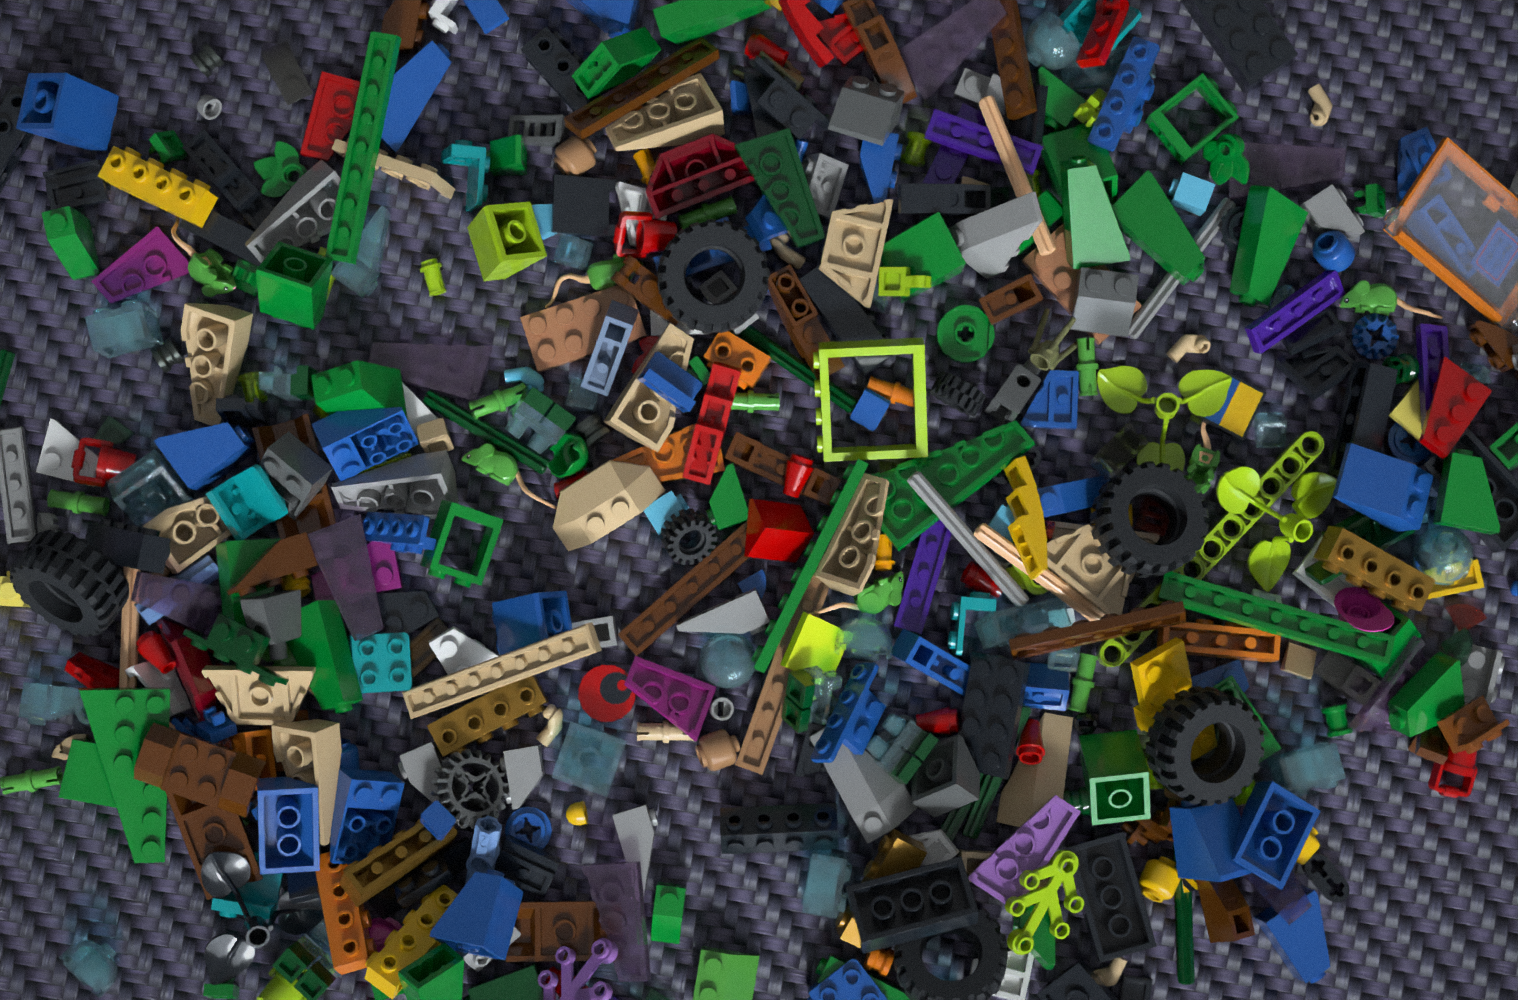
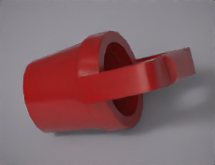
M621 212L618 224L615 225L613 238L617 256L626 257L630 255L633 258H646L650 252H664L668 242L677 233L676 223L653 219V214L650 212ZM627 220H638L636 225V249H622L625 242Z
M87 437L82 438L79 441L78 449L74 450L71 464L73 480L79 484L104 487L106 482L132 483L136 470L137 454L113 448L114 443L111 441ZM85 446L101 448L97 462L96 478L80 476V470L83 469L86 455Z
M1449 746L1448 758L1445 763L1441 765L1434 762L1428 787L1437 791L1442 796L1453 798L1458 796L1468 797L1471 794L1478 770L1475 765L1477 751L1467 754L1465 750L1453 754ZM1443 770L1465 776L1462 788L1459 789L1456 786L1446 784L1439 785Z

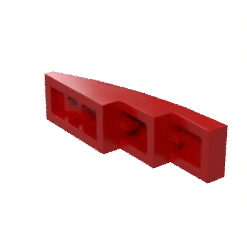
M778 0L788 23L804 49L819 68L827 65L834 56L816 36L824 27L805 6L811 0Z
M714 361L682 478L707 485L711 484L742 368Z

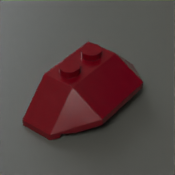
M711 133L660 153L645 190L654 218H661L754 181L751 173L734 148L736 143Z
M161 618L156 621L172 658L176 662L177 671L198 721H205L203 710L215 706L216 712H219L221 703L215 695L216 688L209 677L205 678L203 676L202 669L206 665L224 666V664H219L217 658L212 656L214 652L212 649L207 648L206 651L190 644L191 638L183 635L185 629L207 636L205 633L172 620Z

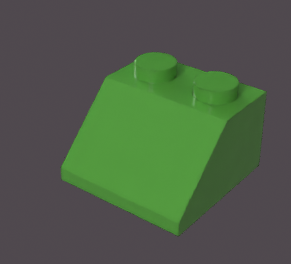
M702 946L693 1000H752L760 955Z

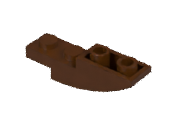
M848 0L842 3L841 7L867 56L866 61L877 82L880 84H891L897 89L904 90L903 104L917 98L913 83L894 38L882 14H879L873 0Z
M789 264L770 275L768 278V289L802 359H806L816 379L820 380V369H814L813 352H819L818 342L831 341L817 318L818 312L792 266ZM840 357L828 358L829 376L845 367Z
M1480 320L1469 325L1467 329L1470 332L1469 337L1477 347L1483 348L1488 355L1487 360L1494 369L1500 370L1501 373L1513 368L1515 371L1514 376L1518 381V371L1512 362V355H1514L1512 345L1518 344V337L1507 330Z

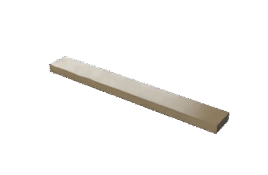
M593 622L416 686L403 691L402 694L410 718L414 719L600 652L602 649Z

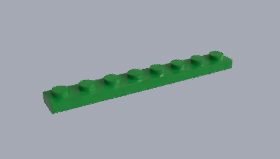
M370 32L325 257L331 258L333 261L356 265L401 43V37L397 35Z
M860 459L857 460L855 465L849 463L842 477L847 482L842 491L836 489L829 503L834 508L829 517L823 515L816 529L821 534L816 543L810 541L803 555L808 560L803 569L797 567L790 581L795 586L790 595L784 593L777 607L782 612L777 621L771 619L764 633L769 638L764 647L758 645L751 659L756 663L754 669L765 673L868 467V463Z
M1171 571L1163 575L1157 598L1158 601L1162 602L1170 600L1175 602L1183 601L1184 608L1385 667L1389 665L1395 636L1382 632L1362 631L1344 621Z

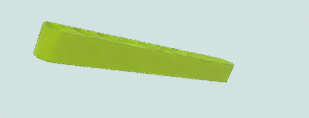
M1309 431L1296 437L1259 476L1260 489L1253 498L1270 508L1321 454L1324 449L1322 436L1317 432ZM1304 438L1310 439L1314 443L1312 453H1308L1303 449L1302 442ZM1285 459H1289L1294 463L1295 469L1292 474L1285 472L1282 465ZM1266 479L1272 481L1275 485V491L1272 495L1267 494L1263 490V482ZM1256 506L1255 513L1252 516L1245 512L1232 514L1226 511L1208 530V534L1201 537L1205 542L1202 548L1195 552L1196 556L1189 561L1197 569L1194 578L1202 580L1265 511ZM1226 521H1231L1236 527V533L1233 536L1226 535L1223 530ZM1207 541L1216 546L1214 557H1208L1204 553L1203 548ZM1185 564L1171 572L1185 575ZM1162 580L1135 608L1146 607L1148 604L1158 607L1162 603V601L1157 600ZM1153 630L1138 633L1134 641L1127 640L1125 636L1104 640L1097 648V660L1105 667L1119 666ZM1108 646L1115 647L1118 652V657L1114 662H1109L1104 657V651Z

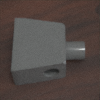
M1030 358L1027 359L1023 366L1017 364L984 412L1003 425L1013 422L1041 382V379L1037 376L1041 369L1034 366Z
M278 590L240 600L246 626L271 638L268 644L270 660L288 658L286 641L299 638L302 634L301 590Z

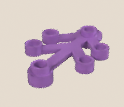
M600 938L595 941L591 947V957L575 978L573 973V963L576 959L575 951L566 946H562L557 950L555 958L561 964V997L559 1000H609L611 998L613 990L608 983L599 981L591 988H582L601 963L610 964L616 959L618 947L615 942L606 938ZM568 952V957L564 960V954ZM544 970L538 976V984L543 987L544 1000H556L555 987L558 984V976L554 972ZM550 976V981L546 984V979ZM602 987H604L605 991L603 995L600 996V990Z

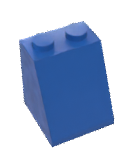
M28 73L16 129L86 150L107 151L119 96L68 73Z
M228 422L163 436L154 440L187 487L200 492L206 490L257 452L252 445L255 439L251 433L240 425L235 426Z
M567 591L538 592L492 603V620L496 626L497 633L496 647L500 655L572 629Z
M1228 798L1229 801L1219 805L1214 802L1212 806H1202L1199 803L1193 804L1182 799L1181 805L1169 807L1178 878L1223 882L1252 873L1231 860L1241 821L1240 813L1233 798Z
M488 869L487 873L475 872L432 928L429 936L441 944L445 942L457 952L506 960L524 892L515 886V881L504 878V873L491 869Z
M1301 885L1256 915L1254 919L1293 977L1304 983L1310 981L1312 984L1322 979L1326 975L1324 971L1331 966L1318 894L1315 890Z

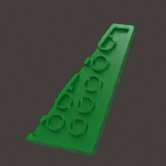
M1015 420L983 432V435L968 441H959L954 446L941 451L938 449L930 452L928 457L914 458L898 464L896 468L872 474L889 481L881 531L895 548L900 551L940 520L907 482L908 478L916 471L921 472L949 506L954 509L1005 469L1012 461L1035 445L1033 439Z
M78 688L134 863L165 862L167 795L159 787L134 779V767L144 739L152 724L155 722L169 727L170 688Z

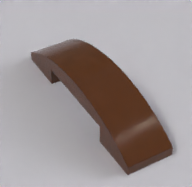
M736 432L724 458L784 487L787 459L791 457ZM814 468L800 494L830 506L829 503L841 479Z

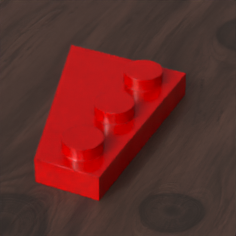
M321 72L300 155L323 160L324 162L330 161L335 153L332 150L335 139L343 141L351 130L360 86L359 81Z
M1445 356L1439 363V373L1437 381L1433 386L1430 408L1427 410L1419 440L1421 444L1442 459L1448 456L1492 392V390Z

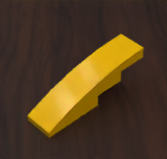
M1026 456L1016 458L1004 469L1013 489V492L1006 497V500L1015 519L1007 528L1030 580L1048 569L1047 536L1037 486Z

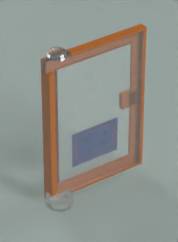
M1445 137L1441 140L1398 207H1392L1385 213L1383 221L1386 225L1383 230L1490 322L1513 334L1518 331V198L1450 138Z

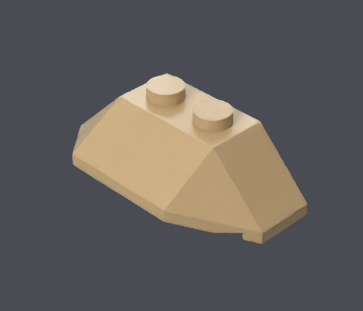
M609 460L561 490L553 529L568 551L592 544L642 513L665 492V488L650 466Z

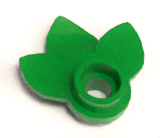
M1226 133L1220 136L1218 140L1208 142L1203 149V158L1211 162L1209 168L1210 176L1217 185L1225 183L1231 176L1243 185L1248 181L1249 162L1242 154L1245 149L1244 141L1237 134Z
M281 141L276 142L275 157L263 158L254 162L256 171L266 180L260 192L271 198L281 197L296 183L290 181L293 173H298L300 178L307 172V169L300 164L299 154L296 149Z

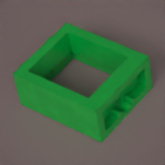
M642 27L602 41L574 72L572 77L589 99L608 92L639 74L661 51V48L646 27Z
M1203 73L1151 113L1145 121L1180 165L1204 148L1208 142L1214 140L1232 126L1239 118L1234 104L1228 99L1225 100L1218 92L1219 87L1216 82L1210 77L1207 78ZM1197 90L1223 122L1190 147L1164 115Z
M442 499L430 534V538L436 539L434 551H424L420 566L429 568V575L444 579L446 574L454 576L453 583L470 588L471 583L482 586L503 519ZM454 516L486 526L470 574L438 564Z

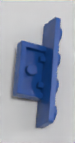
M1139 37L1132 38L1098 114V118L1087 139L1090 144L1113 152L1122 133L1131 134L1133 127L1139 125L1143 115L1141 109L1145 100H1150L1155 88L1154 81L1149 72L1160 50L1158 44Z
M367 512L362 522V540L389 544L392 551L422 555V550L434 551L436 539L426 537L430 520L429 516Z
M875 662L857 663L852 669L850 678L839 695V700L827 720L822 735L815 744V749L810 757L814 763H832L842 743L854 755H863L886 707L869 690L879 669Z

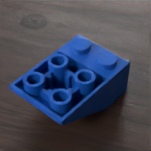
M402 407L338 411L312 424L317 438L340 481H344L366 469L381 464L385 460L408 451L419 444Z
M339 768L330 838L331 863L351 864L354 861L360 862L368 857L367 854L379 845L384 846L391 842L405 785L392 772Z

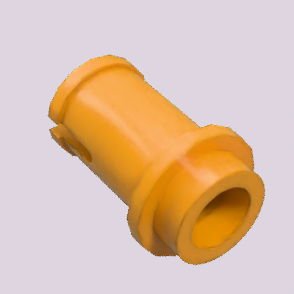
M648 148L642 149L633 155L643 176L641 181L644 184L646 183V186L655 166L651 151Z
M881 534L876 554L875 570L891 571L892 565H895V561L892 560V543L885 534Z

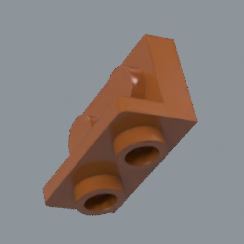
M1482 695L1472 699L1437 721V724L1453 754L1465 750L1467 754H1471L1484 747L1483 741L1487 740L1488 742L1503 735L1502 729L1510 725L1508 718L1497 721Z

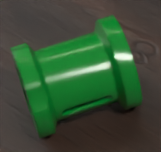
M1346 703L1320 709L1321 713L1325 714L1328 727L1327 737L1341 736L1353 732V729L1348 725L1346 717Z

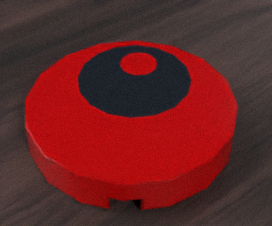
M600 665L592 668L583 676L579 685L578 698L582 709L591 718L600 722H613L623 718L631 711L636 700V694L624 685L628 673L615 665Z

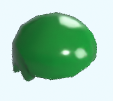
M571 432L564 433L557 437L554 445L550 446L554 457L547 465L554 476L567 478L580 474L586 468L589 456L588 448L581 436Z

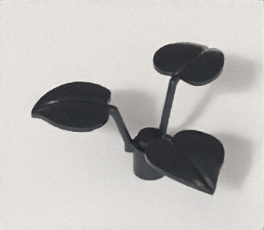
M212 851L208 853L201 867V880L205 890L215 898H224L232 891L246 920L243 924L244 935H239L236 938L230 933L219 934L213 937L206 945L204 960L212 985L224 983L248 968L254 959L255 948L263 947L268 943L270 939L269 931L274 929L273 925L277 917L280 928L288 934L300 935L313 929L324 919L321 898L292 904L289 900V891L287 890L278 899L280 910L274 911L269 922L266 923L265 919L260 916H250L237 889L244 886L250 878L251 868L246 858L241 854L231 851Z

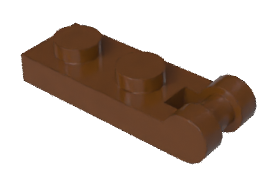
M627 255L623 260V267L619 272H614L611 280L667 323H671L676 327L679 322L672 317L671 312L668 309L666 310L662 303L663 300L657 286L658 277L642 266L635 258ZM633 272L640 276L635 284L628 280Z

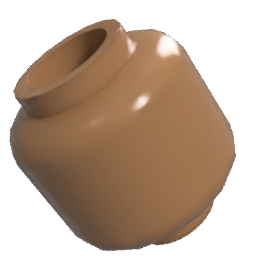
M573 135L555 149L556 157L553 161L563 175L580 177L596 164L594 153L597 150L588 138L582 140L577 135Z
M724 729L701 736L699 738V745L695 746L701 766L703 768L707 767L710 771H717L735 764L737 759L736 752L740 751L736 736H730Z

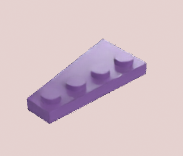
M1054 795L968 875L969 881L1004 904L1012 896L1019 897L1029 893L1030 890L1023 887L1019 882L1021 873L1025 870L1033 871L1048 864L1081 811L1057 795ZM1032 876L1027 879V884L1032 881ZM1018 902L1013 905V910L1018 907Z

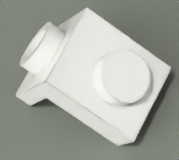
M432 0L431 2L433 6L428 13L433 20L432 25L443 33H447L449 30L456 34L458 31L456 23L447 18L458 0Z

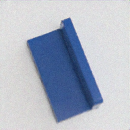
M660 352L653 354L637 380L683 413L691 411L696 403L693 399L703 386L702 382Z
M1031 663L1023 704L1030 708L1066 711L1070 691L1068 666Z

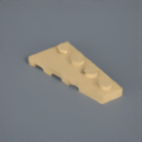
M349 138L346 142L335 139L332 150L343 158L346 155ZM379 148L375 166L376 171L380 166L382 167L381 171L394 178L402 180L405 175L408 181L420 188L429 191L430 186H432L442 196L449 199L452 198L455 188L437 174L438 170L423 163L421 167L412 165V160L397 155L396 159L388 157V153Z

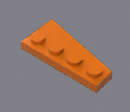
M696 424L687 426L669 435L659 452L644 446L613 459V461L650 466L661 483L686 479L682 478ZM720 449L713 474L725 471L722 449Z

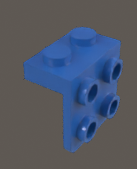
M855 958L848 960L819 984L816 981L807 988L810 995L807 1000H888Z

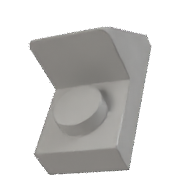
M965 68L954 97L979 106L980 99L992 95L995 98L1001 115L1005 117L1006 107L1000 77L993 73L990 78Z

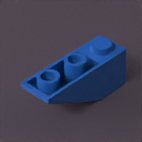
M891 133L883 146L864 140L862 142L859 165L871 204L880 203L888 199V189L895 187L897 171H892L894 160L900 161L903 144L897 143L899 134Z

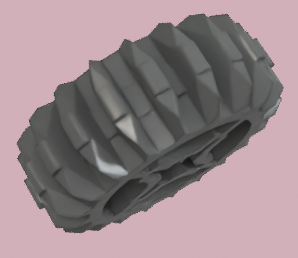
M465 749L461 754L459 752L451 754V759L445 758L441 762L443 767L436 768L435 773L439 777L432 779L431 782L438 787V789L432 791L431 795L439 797V802L455 817V823L459 821V826L463 829L468 827V825H470L471 829H474L478 818L486 816L498 818V811H502L506 807L502 800H506L510 796L503 791L504 788L509 787L508 782H502V777L507 772H498L497 768L500 762L496 761L491 764V755L486 754L482 757L481 750H475L471 753L470 749ZM461 767L473 768L480 774L472 776L468 771L464 772ZM452 783L455 786V795L453 794ZM475 783V784L472 786L473 791H470V792H472V794L466 795V794L469 792V790H468V787H470L469 784ZM486 783L488 786V794L485 789ZM469 802L473 807L477 806L480 811L467 810L461 804Z

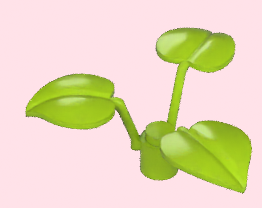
M1117 366L1109 369H1100L1097 374L1099 393L1111 410L1121 414H1129L1135 410L1137 402L1154 404L1155 414L1163 419L1160 444L1155 442L1145 444L1138 452L1136 463L1140 465L1143 462L1153 461L1156 466L1163 462L1170 464L1171 471L1176 468L1183 471L1185 455L1180 445L1176 443L1165 444L1169 419L1176 415L1180 404L1185 403L1188 404L1189 410L1197 416L1207 417L1214 415L1225 403L1232 381L1231 376L1219 371L1195 370L1186 374L1178 384V390L1184 397L1183 399L1173 393H1163L1157 399L1156 397H1141L1147 390V381L1144 374L1137 368Z
M1239 466L1225 472L1220 477L1217 485V497L1220 505L1226 511L1232 514H1241L1247 509L1250 502L1280 520L1279 527L1285 536H1275L1272 542L1267 540L1260 541L1254 546L1248 557L1247 564L1250 574L1266 592H1269L1275 586L1289 563L1291 549L1290 545L1285 541L1290 543L1294 540L1305 542L1311 537L1313 525L1308 521V518L1312 519L1319 516L1329 505L1337 479L1322 472H1307L1301 475L1291 488L1292 497L1296 500L1292 503L1296 514L1289 513L1284 516L1253 498L1260 489V477L1254 469Z

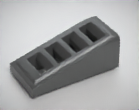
M563 114L509 115L508 137L519 135L520 123H524L523 139L525 144L530 146L558 147L569 139V129L565 125V116ZM532 124H535L534 136H531ZM543 125H547L546 136H543Z

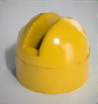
M584 801L575 802L568 807L566 811L568 822L573 825L588 824V813Z

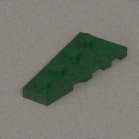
M790 128L736 144L734 148L796 247L824 240L826 238Z

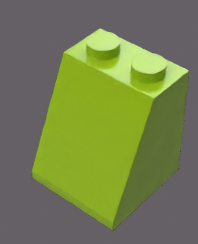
M531 202L486 205L467 227L483 281L506 279L547 257Z

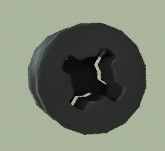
M206 41L201 45V49L197 53L192 52L189 55V58L207 78L212 75V70L215 67H221L225 64Z
M172 337L166 339L165 344L154 346L150 349L156 362L165 373L171 371L173 365L185 362L183 352Z
M597 413L592 414L574 428L576 434L584 438L587 448L592 447L610 433L608 427L600 423V416Z

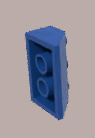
M289 777L259 778L257 782L260 874L320 871L318 785Z

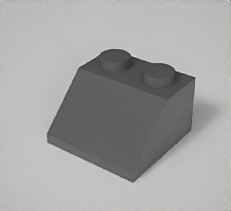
M851 75L841 89L828 130L883 146L900 120L905 91L897 89L891 84H880L870 81L864 76Z
M1081 267L1076 276L1071 318H1076V322L1070 330L1128 337L1136 304L1139 275Z
M957 734L936 743L925 760L920 761L922 764L913 775L911 803L934 818L979 800L980 773L963 737Z

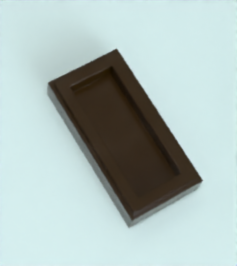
M439 617L433 620L410 641L411 675L413 677H416L437 658L429 645V640L449 629Z

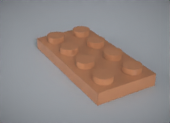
M1063 223L1051 234L1056 246L1054 252L1042 256L1036 247L1022 262L1072 316L1076 276L1080 269H1073L1066 260ZM1105 265L1086 267L1090 269L1110 271ZM1137 300L1133 314L1142 307ZM1086 332L1091 338H1095L1097 345H1100L1110 336Z
M616 285L520 317L537 371L542 372L591 356L611 301L614 300L638 309L634 297ZM639 312L627 343L647 337Z

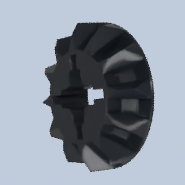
M1244 206L1228 209L1227 214L1220 218L1222 220V227L1218 230L1222 233L1223 238L1221 242L1228 246L1227 250L1237 252L1241 232H1234L1233 228L1236 226L1242 227L1246 208Z

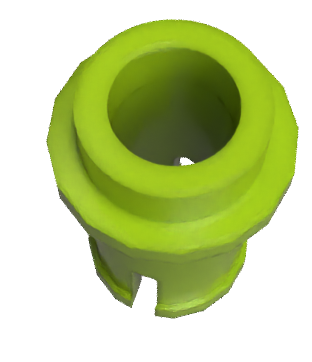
M437 258L421 262L422 268L419 270L421 273H424L429 296L446 293L447 289L445 288L440 270L442 264L438 263Z

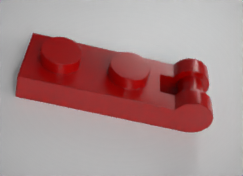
M1098 0L1096 2V15L1076 58L1080 68L1106 64L1129 10L1128 0Z

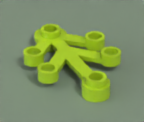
M1059 850L1053 854L1048 865L1033 871H1023L1019 877L1020 884L1026 889L1034 891L1019 897L1012 896L1005 902L1006 911L1015 917L1021 916L1026 907L1036 904L1023 929H1015L1008 935L1007 945L1016 954L1025 955L1032 951L1034 946L1032 937L1047 909L1051 922L1049 927L1050 933L1058 939H1064L1069 935L1070 927L1063 921L1057 894L1061 883L1063 884L1066 896L1063 902L1064 907L1072 913H1078L1084 907V900L1077 895L1073 877L1078 869L1079 861L1076 854L1072 851ZM1032 876V881L1027 884V879ZM1050 877L1046 886L1036 889L1040 880ZM1076 899V904L1071 907V903ZM1018 902V907L1012 910L1013 905ZM1062 925V930L1057 933V929Z

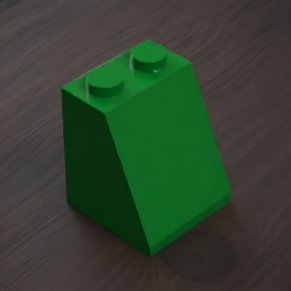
M1094 123L1091 127L1079 124L1074 128L1051 132L1043 136L1041 155L1053 195L1062 205L1060 161L1069 160V157L1073 155H1085L1095 163L1111 206L1117 202L1118 174L1108 150L1090 144L1087 140ZM1062 215L1060 218L1062 223H1064V215Z
M937 212L884 243L879 267H910V276H931L932 288L960 274L966 262L940 212ZM910 288V296L891 297L893 299L897 297L901 304L930 288Z
M278 241L256 270L260 312L277 319L298 324L300 327L314 330L325 314L333 259Z
M357 360L311 375L315 404L329 415L338 411L402 407L407 417L400 369Z
M1137 729L1079 736L1080 762L1092 825L1151 819L1149 770Z
M72 739L58 797L116 808L95 739Z

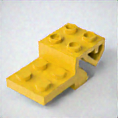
M1177 637L1130 663L1139 703L1133 709L1137 726L1141 731L1145 730V732H1148L1149 726H1153L1155 722L1153 717L1157 711H1162L1164 708L1162 706L1163 703L1169 698L1174 700L1176 693L1182 690L1189 692V688L1193 687L1184 641ZM1214 724L1207 726L1196 737L1191 749V762L1217 747Z

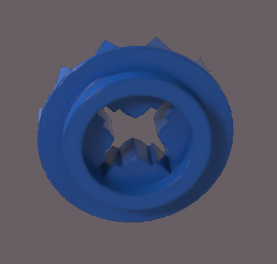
M1377 313L1366 315L1359 319L1352 330V343L1359 354L1368 359H1381L1388 356L1396 348L1399 338L1396 324L1392 323L1388 316ZM1381 327L1379 336L1384 341L1378 340L1370 346L1372 336L1368 331L1374 332Z
M1395 422L1389 430L1387 445L1390 447L1392 455L1398 459L1415 463L1425 459L1431 453L1418 441L1413 443V448H1410L1407 443H1400L1403 438L1407 437V431Z
M536 807L520 808L513 812L507 820L505 826L506 838L508 835H511L541 850L551 838L552 824L547 814ZM526 817L531 826L541 827V829H537L533 833L532 843L527 834H517V831L525 827Z

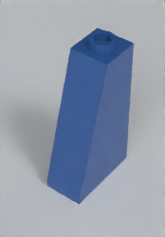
M431 41L394 74L381 142L392 154H395L403 144L451 64V61L448 59L451 55L441 43L436 45Z

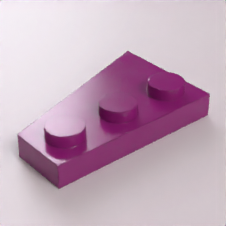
M157 226L91 282L113 304L189 274V260L162 229Z
M370 542L312 575L315 600L340 601L366 594L403 588L396 551L390 550L391 545Z
M637 656L634 658L624 684L695 742L697 741L716 686Z

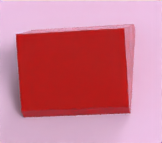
M749 499L744 557L796 563L814 535L801 505Z

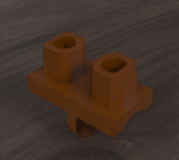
M1160 810L1155 811L1151 819L1125 821L1120 829L1128 834L1126 837L1127 844L1130 846L1136 840L1144 846L1148 840L1155 845L1161 840L1164 841L1169 832L1159 826L1164 812Z

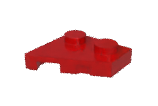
M845 13L834 15V18L819 21L824 28L816 36L843 67L864 51Z
M81 652L67 660L64 670L87 688H119L120 669Z

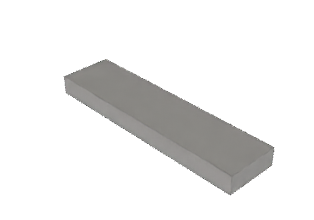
M22 426L0 430V490L7 544L10 545L30 542L38 534L25 428Z

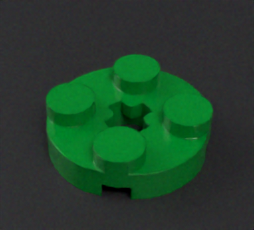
M960 305L947 312L940 320L936 333L937 343L943 355L958 363H972L983 358L992 347L995 336L994 326L991 325L987 315L978 307L971 305ZM963 327H968V331L974 335L967 342H963L962 337L957 335V332H961Z

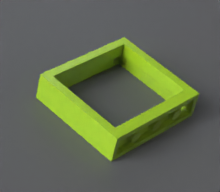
M923 337L818 342L819 352H813L814 369H820V380H814L815 397H821V408H816V425H822V435L817 436V452L823 453L824 462L928 457L925 344ZM912 354L915 444L832 448L828 358Z

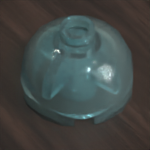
M1044 12L1029 25L1025 35L1028 60L1034 66L1038 67L1040 65L1048 70H1058L1070 65L1076 60L1081 49L1072 31L1066 33L1061 28L1064 22L1053 13Z
M1438 526L1427 530L1420 536L1413 551L1414 567L1435 579L1434 584L1451 585L1454 584L1455 580L1464 579L1468 575L1473 563V547L1468 537L1453 527Z
M858 613V618L848 619L838 629L834 652L840 655V649L847 651L846 657L870 661H879V655L886 654V660L892 658L893 638L889 628L883 622L875 620L874 614Z
M716 633L705 642L701 649L699 659L701 671L706 679L717 687L727 689L739 687L747 682L755 671L754 666L756 663L751 660L755 653V648L748 638L741 634Z
M83 940L73 944L59 956V959L64 961L63 964L84 986L90 985L93 989L91 992L98 998H101L112 987L118 975V966L113 959L116 952L106 942L99 945L93 940Z

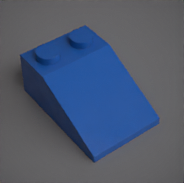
M566 0L603 32L608 33V36L611 38L631 32L635 28L640 7L639 0Z
M1348 443L1332 497L1394 532L1419 530L1434 476L1412 463Z
M1273 781L1256 782L1243 809L1231 860L1278 889L1283 890L1320 810Z

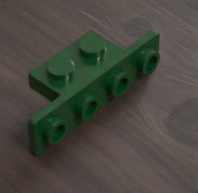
M1360 512L1334 525V527H1341L1382 550L1415 532V530L1394 532L1383 525L1379 526L1378 522ZM1317 561L1305 568L1306 575L1320 585L1331 582L1343 574L1341 572L1335 574L1321 567L1323 564L1321 561Z
M219 613L208 637L185 629L183 635L192 639L191 645L205 651L207 648L214 651L212 656L228 663L231 659L236 662V669L247 674H252V672L259 674L258 680L273 687L276 683L287 685L289 679L259 664L271 638L224 614Z

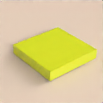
M803 611L780 665L792 671L804 669L815 681L829 686L852 633Z

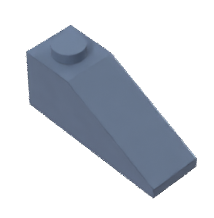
M614 300L611 301L581 387L608 397L638 315V309Z

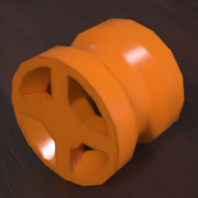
M889 948L887 950L879 949L871 951V953L868 952L863 968L867 971H877L879 976L885 978L894 960V950Z

